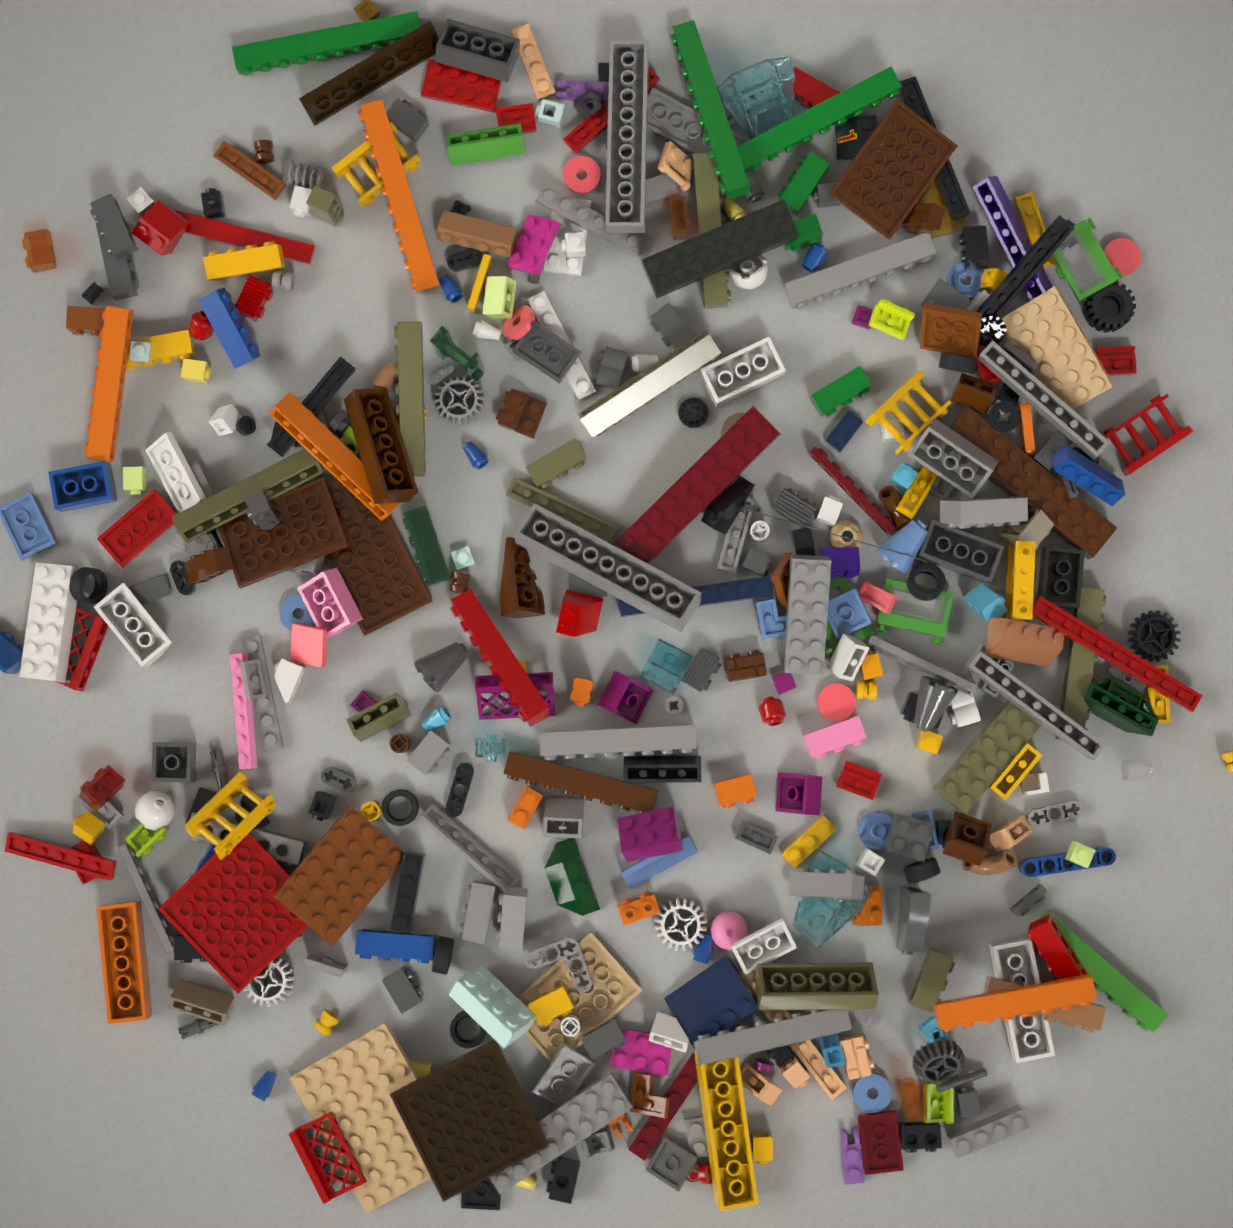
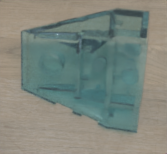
M790 57L765 59L730 74L718 86L725 107L750 139L794 117L795 74Z
M818 850L808 868L810 872H814V869L826 870L825 873H829V870H840L841 874H845V870H851L846 864ZM864 881L863 900L803 897L802 902L798 904L793 926L817 948H820L862 910L871 894L870 885Z

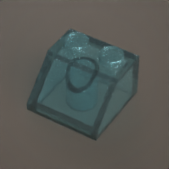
M659 639L640 677L674 694L693 656Z

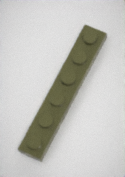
M515 477L506 493V496L529 507H532L535 503L608 543L611 542L618 528L615 524Z

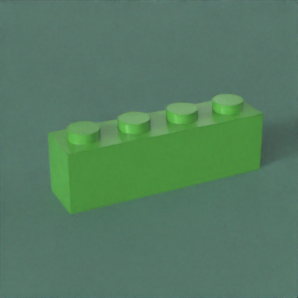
M521 123L446 135L451 165L498 159L526 153Z

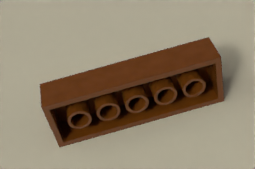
M387 388L353 389L344 399L347 413H349L348 417L374 503L408 502L418 493V489Z

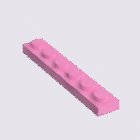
M238 653L230 655L239 769L258 768L252 700H246L240 662L249 661L248 653Z

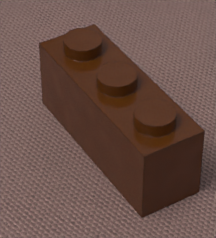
M220 545L211 546L208 550L199 552L200 554L191 556V560L184 562L189 585L208 582L234 569L229 546L222 548Z

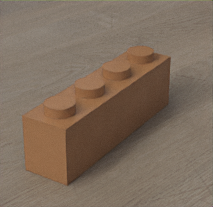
M443 210L437 227V240L494 253L499 256L511 257L516 242L517 228Z

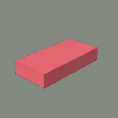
M865 580L859 590L862 601L887 614H890L898 599L897 596Z

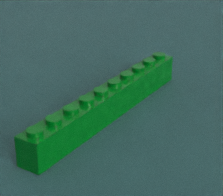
M418 11L232 46L235 67L239 75L248 76L256 71L269 72L272 68L279 67L284 69L293 64L305 65L309 61H325L329 57L342 58L346 54H362L364 51L371 49L378 51L419 28L421 22Z
M692 20L672 26L673 34L670 35L673 46H677L676 56L678 62L682 61L683 67H681L682 75L689 82L686 83L689 95L693 94L694 97L692 100L694 111L698 110L700 115L697 116L700 128L704 127L705 130L703 133L705 144H709L711 148L708 150L711 161L715 160L716 166H714L716 177H720L722 183H719L721 192L726 194L728 200L750 194V185L695 21Z
M892 66L737 146L744 170L751 169L754 171L762 166V162L766 160L771 162L779 157L778 154L794 150L796 148L795 145L801 142L803 144L813 140L812 136L818 133L823 135L831 130L830 127L837 124V126H840L848 121L847 118L853 115L854 117L862 115L865 112L864 109L870 106L871 108L882 104L881 100L887 97L892 99L898 96L902 86Z

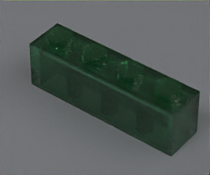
M427 506L405 512V518L402 520L405 529L410 530L411 536L408 538L411 547L416 549L417 554L414 557L417 565L422 567L423 572L420 575L423 583H427V586L431 587L451 580Z

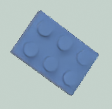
M32 492L0 507V518L20 560L23 561L57 544Z

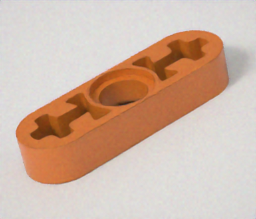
M1029 402L1018 403L1022 451L1029 457H1034L1035 443L1031 407Z

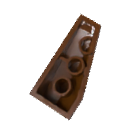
M507 537L505 543L499 598L501 616L517 619L545 615L543 594L541 590L538 591L535 582L537 579L536 574H532L529 566L531 560L527 549L517 544L515 538Z

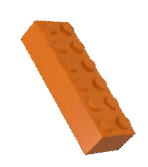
M141 900L97 906L108 1024L147 1020L152 1017Z

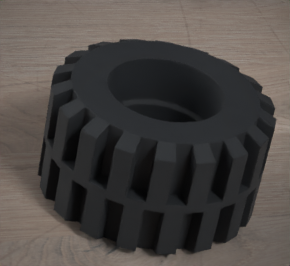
M1117 281L1086 297V301L1083 304L1085 306L1083 314H1087L1085 317L1086 322L1090 320V326H1096V330L1099 332L1101 330H1104V333L1109 331L1115 332L1131 320V317L1134 316L1135 312L1133 310L1136 308V304H1133V301H1135V296L1131 297L1132 291L1130 289L1127 291L1125 284L1119 286ZM1102 298H1111L1117 303V316H1108L1101 310L1100 301Z

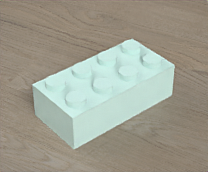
M482 964L458 979L449 994L504 1049L526 1033L537 1017Z

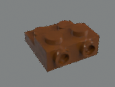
M511 388L510 392L506 391L503 402H505L503 410L499 409L496 415V420H499L497 424L534 439L547 403Z

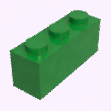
M810 152L808 157L806 155L803 156L799 163L801 167L797 172L793 171L788 179L790 181L787 188L783 186L778 194L780 197L779 201L784 199L788 210L795 215H798L830 165L813 152Z
M861 366L813 393L810 396V400L821 417L824 415L829 417L837 412L836 408L839 406L846 407L853 402L852 399L856 396L861 398L870 392L868 389H870L872 384Z

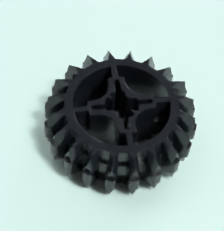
M1150 610L1147 615L1141 613V618L1135 617L1134 620L1137 624H1130L1134 631H1128L1129 635H1133V638H1129L1128 642H1134L1130 648H1137L1134 654L1139 655L1142 653L1141 658L1144 660L1148 656V662H1153L1154 658L1156 662H1160L1161 657L1167 660V654L1174 655L1172 649L1179 648L1175 642L1181 641L1180 638H1176V635L1181 634V632L1174 629L1178 627V624H1171L1174 618L1170 617L1167 619L1168 614L1163 613L1161 615L1159 610L1155 611V613ZM1150 621H1157L1165 628L1157 629ZM1145 625L1144 629L1146 633L1145 636L1141 639V629ZM1152 633H1160L1156 639L1147 640L1151 638ZM1168 634L1167 644L1163 647V637ZM1151 643L1154 648H1157L1158 652L1148 650L1144 647V644Z

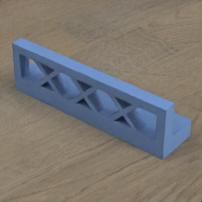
M689 835L682 838L683 851L642 859L622 870L621 874L629 888L631 889L696 854L697 850Z

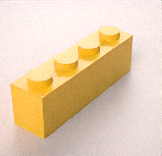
M272 241L266 242L263 247L258 248L257 245L245 246L246 250L239 251L238 248L227 249V253L220 254V251L209 252V256L203 257L207 280L213 281L285 268L282 246Z
M189 330L130 340L126 371L135 370L137 366L148 368L154 366V363L169 364L175 359H180V361H183V358L191 359V356H196L193 336ZM131 341L150 342L152 344L150 363L132 362L129 360Z

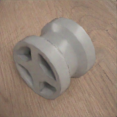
M677 696L669 697L664 703L665 711L670 715H678L683 710V701Z

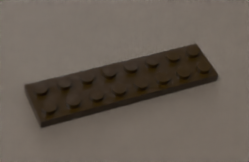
M430 21L421 25L419 28L404 35L402 38L299 98L314 126L434 56L439 40L434 26Z

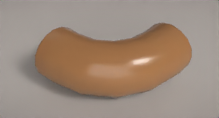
M398 361L391 362L383 367L374 378L372 385L380 389L387 388L389 392L392 385L399 380V376L395 375V365H398Z
M1006 849L998 854L985 856L980 866L963 861L962 867L967 872L979 875H993L1017 866L1018 860L1011 850Z

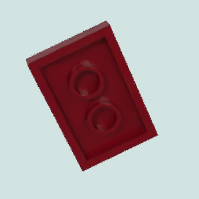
M897 1111L857 1115L864 1174L871 1175L904 1171Z

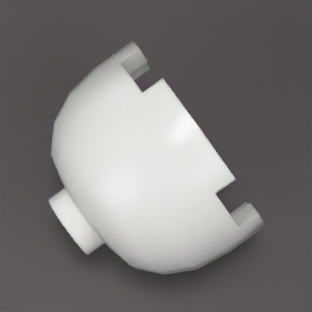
M763 255L756 256L729 269L732 281L742 289L752 290L759 287L765 282L768 275L767 262Z
M159 790L149 791L142 795L135 807L136 819H139L145 828L151 830H160L172 821L175 813V803L171 796Z

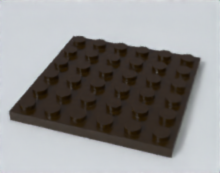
M495 1039L390 1093V1097L443 1202L549 1147V1143Z

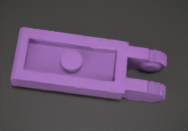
M556 81L557 88L571 89V93H556V99L574 102V99L592 87L595 92L598 90L604 98L603 103L608 100L609 82Z
M853 1128L854 1143H848V1133L846 1129H841L845 1185L865 1183L858 1128Z

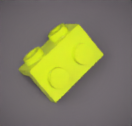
M881 299L874 306L869 326L903 340L906 337L910 321L915 317V313L905 307L897 306L889 300Z

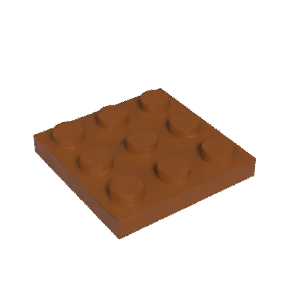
M925 303L922 315L920 349L976 359L979 348L982 313Z

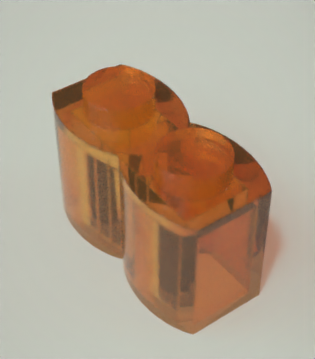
M684 196L670 197L668 215L671 220V236L674 240L687 239L690 229L687 217V201Z
M41 229L24 233L22 244L24 250H27L28 257H25L27 267L34 273L56 269L57 264L50 231L48 229Z
M912 1077L899 1079L897 1091L901 1098L900 1108L902 1115L908 1123L922 1121L923 1108L919 1102L920 1091L917 1083Z

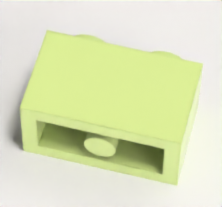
M507 276L487 277L483 315L493 319L512 318L516 290L515 280Z

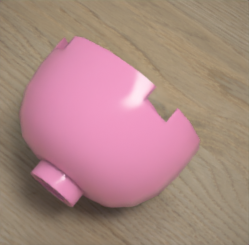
M726 911L715 916L711 922L710 933L716 945L722 949L732 950L730 945L747 937L749 929L742 915L734 911Z

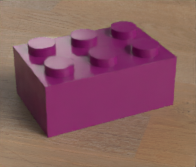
M674 806L617 818L621 853L627 862L683 851L680 820Z

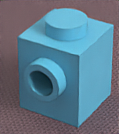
M901 463L889 482L905 492L912 484L918 472L915 471L916 468L911 464Z
M934 1015L918 1025L929 1043H932L934 1039L936 1041H940V1039L946 1041L950 1038L946 1031L937 1027Z

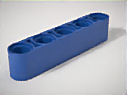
M1107 847L1092 848L1096 851L1088 868L1073 862L1068 867H1065L1063 865V860L1067 855V852L1023 859L1020 861L1018 869L1021 874L1027 877H1037L1102 867L1113 864L1116 860V853L1113 849ZM1104 851L1109 853L1107 861H1103L1101 858ZM1046 860L1052 862V867L1049 870L1044 868ZM1027 863H1032L1033 870L1030 873L1025 871Z

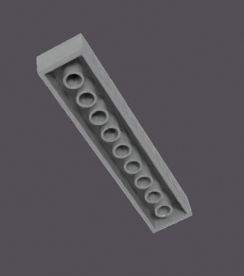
M610 40L605 223L607 233H645L649 78L648 40Z
M535 503L514 533L515 542L681 633L701 602V592Z

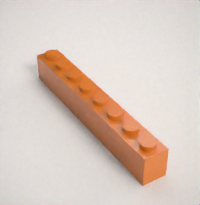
M106 306V309L102 312L104 325L99 335L101 347L97 351V358L99 359L98 366L95 369V378L97 379L96 385H94L92 390L94 402L90 407L91 423H89L87 428L89 441L85 445L87 459L106 462L115 460L134 315L133 309Z
M289 392L270 411L269 415L381 521L388 517L400 504L374 503L362 461L325 424L321 423L312 411L304 407L297 397Z
M1086 974L933 1002L937 1027L943 1029V1031H951L955 1029V1026L962 1025L963 1028L973 1027L974 1023L977 1022L990 1024L994 1022V1019L1011 1020L1014 1019L1013 1016L1020 1014L1021 1017H1028L1037 1011L1050 1013L1053 1011V1008L1060 1007V1010L1071 1009L1072 1005L1075 1004L1088 1006L1092 1004L1091 1001H1097L1093 977Z

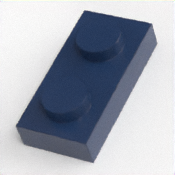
M848 410L825 442L838 452H841L864 421Z

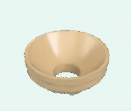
M850 520L839 521L830 530V533L842 536L844 531H850L853 534L854 540L863 542L864 539L860 526ZM829 534V543L832 548L859 547L860 549L862 546L860 542L853 540L845 542L842 537Z

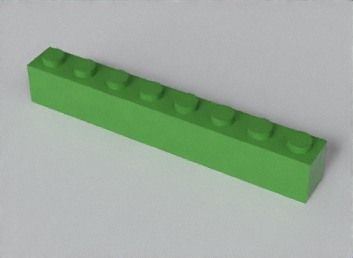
M1045 910L1038 919L1051 913ZM1051 914L1085 970L1093 977L1095 989L1100 993L1104 991L1108 994L1107 999L1115 1006L1117 1004L1124 1008L1122 1012L1130 1019L1132 1017L1137 1019V1025L1145 1032L1150 1030L1154 1033L1168 1014Z

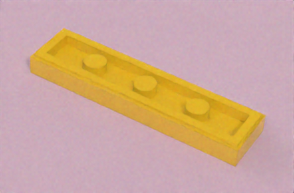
M1030 192L1015 197L1014 202L1023 228L1033 246L1046 231L1034 194ZM1052 255L1044 263L1043 268L1057 264Z

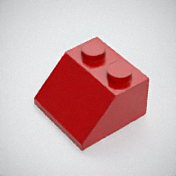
M158 200L140 217L132 234L160 256L172 254L189 222L161 200Z
M566 589L556 633L577 637L595 632L604 598Z

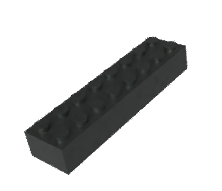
M783 199L642 259V266L657 299L792 242L798 238L799 233Z

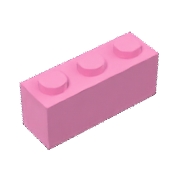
M859 716L803 735L810 757H815L816 760L827 756L826 752L833 750L834 753L845 750V745L852 744L853 747L863 743L862 739L867 738Z

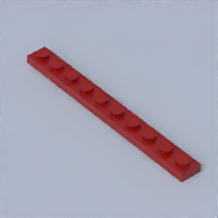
M1038 596L1033 604L1032 616L1189 712H1194L1203 695L1043 597Z

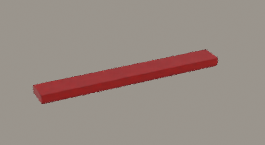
M174 210L189 222L184 233L242 248L249 245H257V248L263 247L264 243L275 241V244L282 246L284 258L311 265L315 245Z

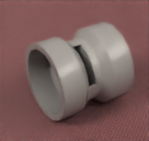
M275 269L272 276V288H285L287 291H292L295 283V273L289 271L283 273L281 270Z

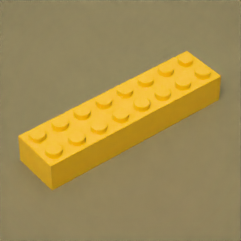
M694 1050L715 1206L720 1211L759 1204L739 1058L735 1057L699 1066L696 1051Z

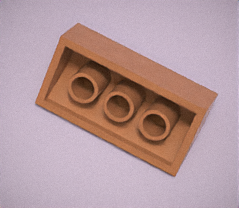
M990 618L985 655L990 658L1048 667L1063 649L1065 635L1048 626L1005 618Z

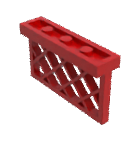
M76 607L75 613L78 619L74 620V624L79 622L83 631L75 635L74 632L72 633V641L76 649L70 651L69 656L77 652L79 660L72 665L69 657L67 671L70 670L72 674L70 683H57L83 692L109 626L102 617ZM88 617L94 618L92 626L86 629L83 620ZM84 634L86 642L79 647L76 638Z
M332 1111L302 1126L300 1125L288 1133L323 1204L367 1182ZM329 1118L332 1124L331 1130L321 1127L324 1119ZM308 1127L315 1129V1137H308L304 1129ZM320 1131L329 1134L327 1143L317 1140ZM332 1136L339 1138L341 1142L339 1148L330 1145ZM316 1144L325 1147L323 1156L316 1154L314 1150ZM328 1149L338 1152L336 1161L326 1158ZM341 1154L348 1156L350 1160L348 1165L339 1162ZM324 1162L334 1165L332 1174L324 1170ZM337 1166L347 1170L345 1178L335 1175ZM350 1171L357 1174L359 1181L352 1182L347 1180ZM333 1179L343 1183L341 1190L335 1192L332 1186Z

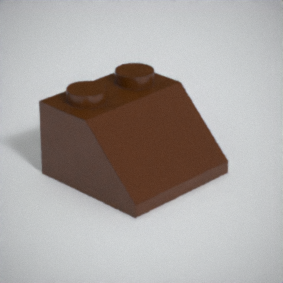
M955 811L944 840L943 854L980 866L988 853L992 824Z

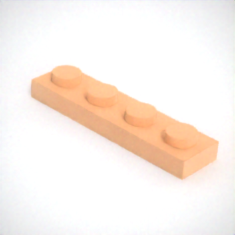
M529 23L511 30L512 36L520 39L519 54L538 101L554 96L556 92Z

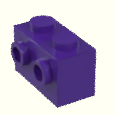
M859 547L820 549L819 556H829L831 559L830 579L839 576H845L846 578L859 576Z

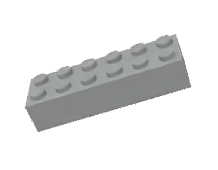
M790 555L783 659L785 673L824 674L831 559L829 556Z

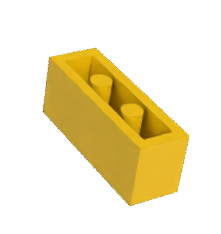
M1026 743L988 789L1000 799L1006 800L1043 755Z

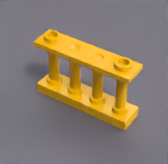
M390 122L399 155L406 162L403 164L405 174L409 171L413 172L419 167L421 160L417 154L411 158L396 139L398 131L394 124ZM365 141L331 167L338 179L345 177L360 195L357 202L361 208L372 204L375 200L374 198L382 193L381 186H384L383 180L378 179L377 174L366 162V157L370 155L369 149L373 148L371 141ZM356 165H360L376 185L368 192L364 190L351 173V169Z
M920 370L865 421L870 427L875 422L881 424L901 444L895 451L897 455L902 450L906 452L914 445L912 440L934 418L939 417L941 419L948 412L946 408L951 404L948 401L941 406L921 386L920 380L925 375ZM911 389L916 391L936 411L931 418L910 397L909 391ZM899 400L901 402L904 401L924 422L920 428L898 408L897 402ZM887 411L893 413L913 433L908 440L886 419L885 413Z
M1015 541V548L1009 544L1007 545L1005 607L1008 611L1004 613L1005 619L1021 622L1032 620L1036 542Z
M241 772L228 782L184 825L188 834L193 839L201 834L216 845L214 850L220 860L229 855L233 848L267 814H270L276 806L271 794L262 799L250 790L247 778ZM243 793L258 805L251 813L234 801L240 794ZM227 807H230L244 818L237 826L220 815ZM212 821L218 822L230 832L223 840L206 828Z

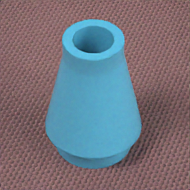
M444 706L437 707L422 722V726L429 732L432 729L447 724L451 716Z

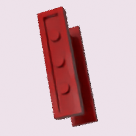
M1160 394L1150 400L1152 404L1115 429L1111 426L1103 432L1104 437L1110 439L1126 462V467L1121 470L1125 477L1193 432L1189 425L1185 428L1179 426L1162 402L1169 397L1168 394L1162 397ZM1155 406L1173 430V436L1168 439L1161 434L1147 411ZM1141 417L1157 440L1156 444L1158 446L1153 449L1147 447L1131 422ZM1124 427L1141 450L1140 454L1142 457L1137 460L1130 456L1115 434Z

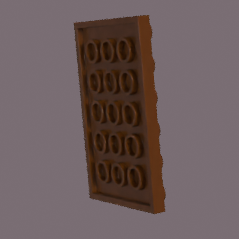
M897 99L828 195L886 239L890 240L958 145Z
M324 477L289 490L270 500L280 521L279 524L270 530L262 531L258 525L255 526L247 513L218 527L224 546H229L234 566L233 572L240 589L349 546Z

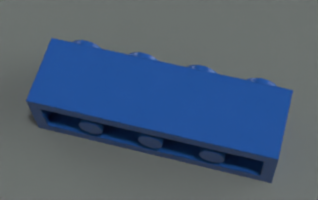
M225 287L217 289L198 300L235 369L261 356L257 344L253 342L248 327L244 325L241 314L235 308L231 295L226 291Z
M1066 444L1052 456L1054 471L1110 506H1113L1125 495L1123 481Z
M359 929L356 935L355 954L360 955V958L363 959L379 956L380 960H391V957L398 958V961L410 962V959H418V963H429V960L432 961L434 958L436 935Z

